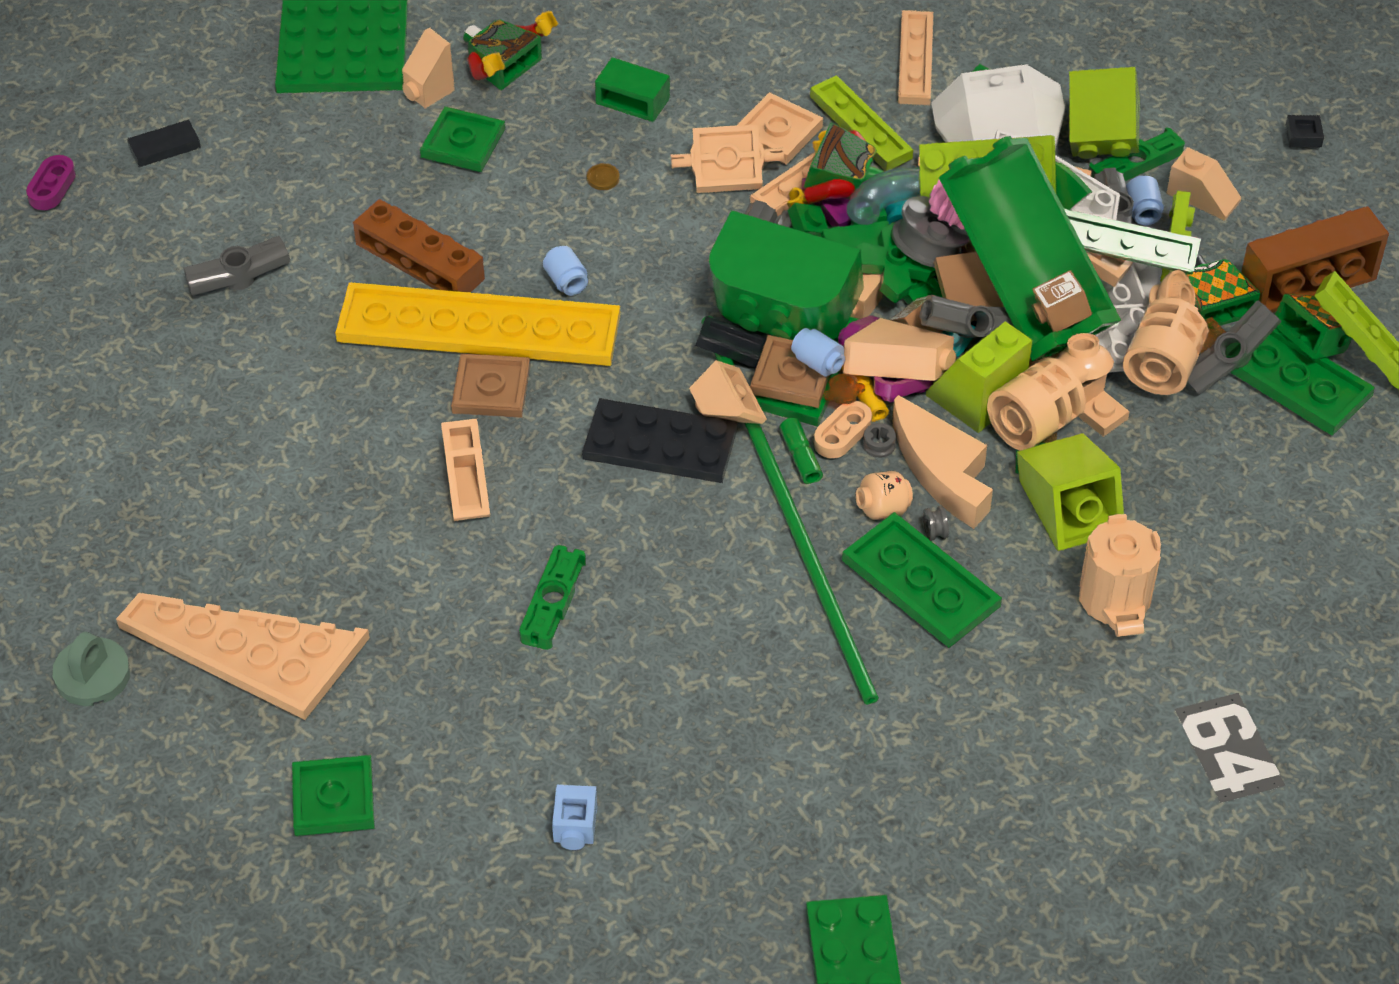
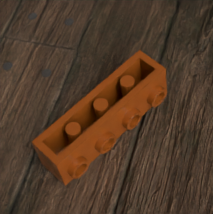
M378 199L353 221L356 245L435 290L471 293L485 280L483 257L478 252L464 247L446 234H441L422 220L409 216L397 206H392Z

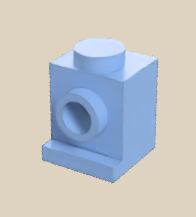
M556 785L552 824L554 842L561 843L562 847L569 850H579L584 847V844H594L597 814L596 786Z

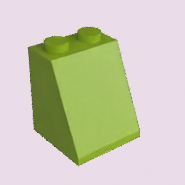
M1136 67L1069 71L1070 146L1072 156L1090 159L1097 155L1112 154L1113 156L1124 157L1130 153H1139L1140 94Z
M1005 321L957 359L926 391V396L977 433L981 432L991 423L987 411L989 396L1029 368L1032 339Z
M1084 433L1017 451L1020 483L1058 551L1086 544L1089 535L1097 528V525L1107 522L1109 516L1124 514L1121 468Z

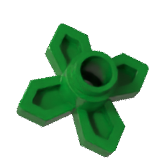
M896 222L881 230L878 238L879 246L862 242L855 247L861 249L863 273L880 274V291L894 303L909 294L912 286L911 279L927 282L936 276L934 267L923 265L911 259L897 247L892 238V228Z

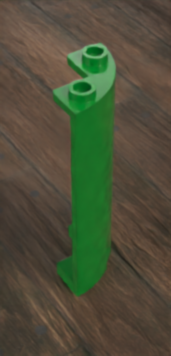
M1006 136L996 141L992 145L994 149L984 157L968 159L967 156H962L955 159L948 165L949 170L939 176V179L1014 327L1032 339L1030 358L1032 361H1036L1060 353L1067 347L1068 339L1071 336L1080 333H1089L1096 336L1120 322L1121 318L1027 137L1012 139L1011 136ZM1071 270L1085 291L1092 315L1061 331L1053 332L1047 322L1041 324L1034 313L1032 305L1037 302L1032 289Z

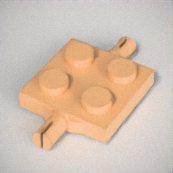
M758 124L693 128L691 154H671L672 168L692 167L696 177L697 193L755 190L762 188L764 162H784L783 147L763 149L759 139Z

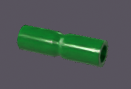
M788 418L780 424L779 429L790 453L793 454V460L805 484L819 482L823 477V472L813 450L810 448L809 441L799 419Z

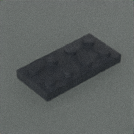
M599 398L582 450L583 460L723 483L737 433L738 421Z

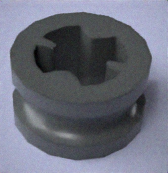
M874 423L868 426L864 432V450L869 455L877 458L889 456L895 449V430L885 423ZM877 438L879 443L874 442L873 439ZM880 438L886 439V442L882 443Z
M938 506L936 511H931L930 508L924 509L923 523L927 538L930 541L935 540L936 536H941L942 539L948 538L949 525L944 507Z

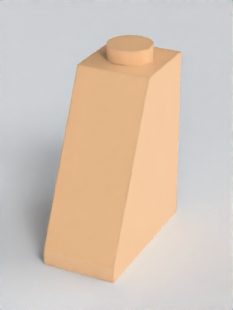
M879 318L845 340L843 373L935 381L955 362L956 353L953 350L954 337Z

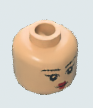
M896 471L868 474L863 478L860 487L856 490V503L858 507L863 509L866 516L872 520L886 519L893 512L901 517L911 505L913 499L912 487L909 481Z

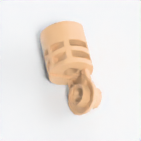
M1179 269L1170 272L1160 284L1154 285L1151 288L1149 294L1150 304L1143 314L1123 361V369L1127 377L1141 389L1153 394H1175L1186 387L1209 333L1205 319L1198 312L1199 309L1195 307L1194 288L1187 275Z
M1080 333L1071 336L1068 339L1067 347L1060 352L1056 359L1049 357L1040 360L989 396L987 411L995 431L1004 442L1017 450L1035 447L1084 412L1086 397L1082 383L1098 379L1111 371L1114 361L1110 352L1100 345L1098 337L1093 334Z

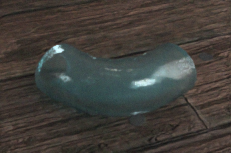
M920 166L893 168L878 173L861 183L848 201V216L858 224L869 225L877 221L881 211L888 205L920 196Z

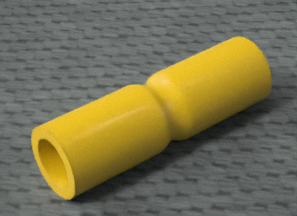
M844 373L853 391L857 394L859 401L871 409L872 422L885 419L889 414V410L881 397L874 392L873 381L870 376Z

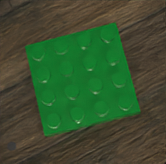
M283 0L275 82L276 92L309 93L403 90L402 69L406 64L408 0Z

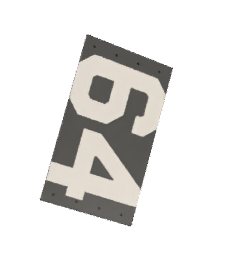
M1239 693L1175 709L1220 803L1286 786Z

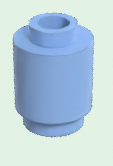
M1137 176L1130 180L1126 185L1128 195L1134 201L1131 217L1138 224L1144 226L1158 222L1162 216L1164 206L1157 180L1151 176Z
M559 246L552 248L543 260V268L557 289L569 296L582 292L588 284L587 271L573 250L568 246Z
M802 329L792 342L791 350L796 354V358L823 376L837 373L845 362L844 347L816 329Z

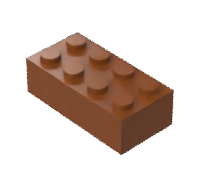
M1368 206L1350 210L1331 218L1317 220L1305 226L1288 229L1282 233L1259 238L1247 243L1241 273L1260 292L1259 302L1273 313L1277 311L1284 294L1314 296L1324 277L1334 271L1350 288L1377 280L1389 232Z

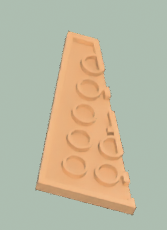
M138 593L116 619L120 629L306 720L370 638L368 629L355 627L354 631L336 629L335 624L321 622L320 626L299 623L297 618L244 609H240L239 613L221 610L219 605L206 604L205 607L186 605L182 599Z

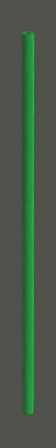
M714 353L717 361L735 366L732 359ZM744 423L861 697L866 705L875 703L879 697L762 427L756 423Z

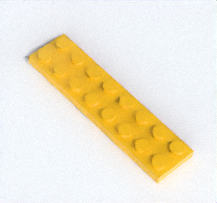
M349 282L335 333L337 342L479 355L528 357L537 360L611 366L620 320V305Z

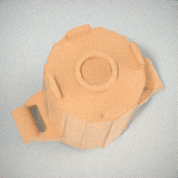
M1126 514L1109 516L1107 522L1097 525V528L1089 535L1079 586V602H1081L1087 614L1103 622V624H1109L1112 630H1115L1117 637L1144 634L1143 622L1145 613L1151 605L1161 558V542L1157 531L1152 532L1151 529L1135 520H1127Z

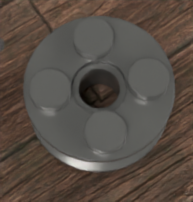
M912 197L902 207L903 219L898 220L892 228V238L897 247L911 259L930 267H934L933 263L936 257L963 254L962 246L970 241L965 229L962 230L956 225L949 226L946 221H939L938 215L930 211V197Z

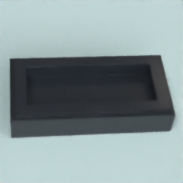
M189 119L127 139L129 149L138 167L201 148L200 140Z
M706 316L695 346L757 368L767 338Z

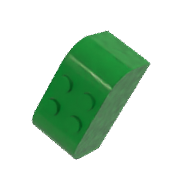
M731 210L709 256L715 299L720 313L727 320L740 325L748 331H760L775 337L794 340L795 336L802 329L808 328L810 330L816 329L832 340L836 339L840 335L841 330L846 327L864 289L861 249Z

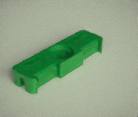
M1165 128L1164 133L1147 141L1140 139L1139 153H1130L1124 157L1112 156L1095 165L1090 162L1089 170L1092 171L1091 177L1094 178L1104 168H1116L1118 172L1123 173L1125 181L1130 180L1180 157L1184 151L1185 141L1171 128ZM1137 156L1144 159V161L1132 162L1128 158Z
M556 545L553 548L519 629L522 644L545 650L553 647L552 640L560 620L565 618L575 593V584L583 565L586 566L584 551L574 549L573 553L568 552L567 547L562 545ZM549 592H558L563 595V598L555 603H549L543 599Z

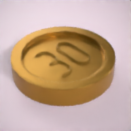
M596 164L587 172L588 184L597 190L612 189L620 180L618 169L611 164Z

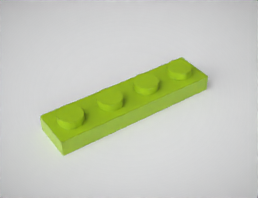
M837 75L810 87V97L841 128L847 131H858L869 144L875 146L877 151L874 160L886 172L913 159V149Z
M1335 271L1324 277L1314 296L1318 299L1321 307L1329 312L1342 326L1345 334L1352 337L1363 349L1366 357L1375 363L1387 376L1390 384L1399 390V342Z

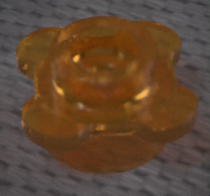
M836 375L829 380L830 390L824 392V399L828 401L835 400L840 405L854 403L856 396L865 391V385L858 383L854 375Z

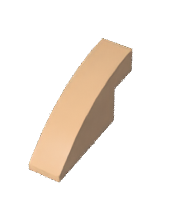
M898 395L894 399L892 422L899 448L909 468L920 484L941 506L974 529L991 509L993 489L974 479L985 467L987 445Z

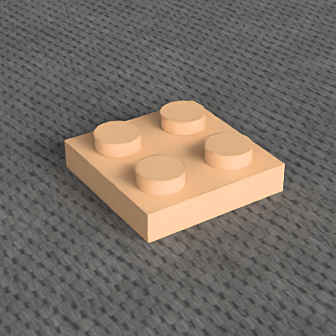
M769 92L738 125L758 124L759 139L763 149L783 147L784 162L782 163L787 165L822 129L823 117Z

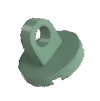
M85 631L80 633L73 643L69 644L58 654L53 664L52 678L60 696L69 703L84 707L94 706L93 702L103 700L106 703L113 700L125 689L130 679L129 659L123 647L115 641L98 637Z

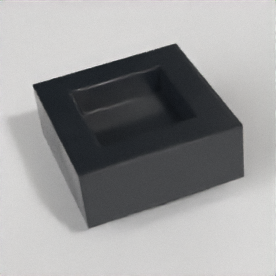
M1320 115L1287 116L1286 130L1289 147H1322L1324 134Z

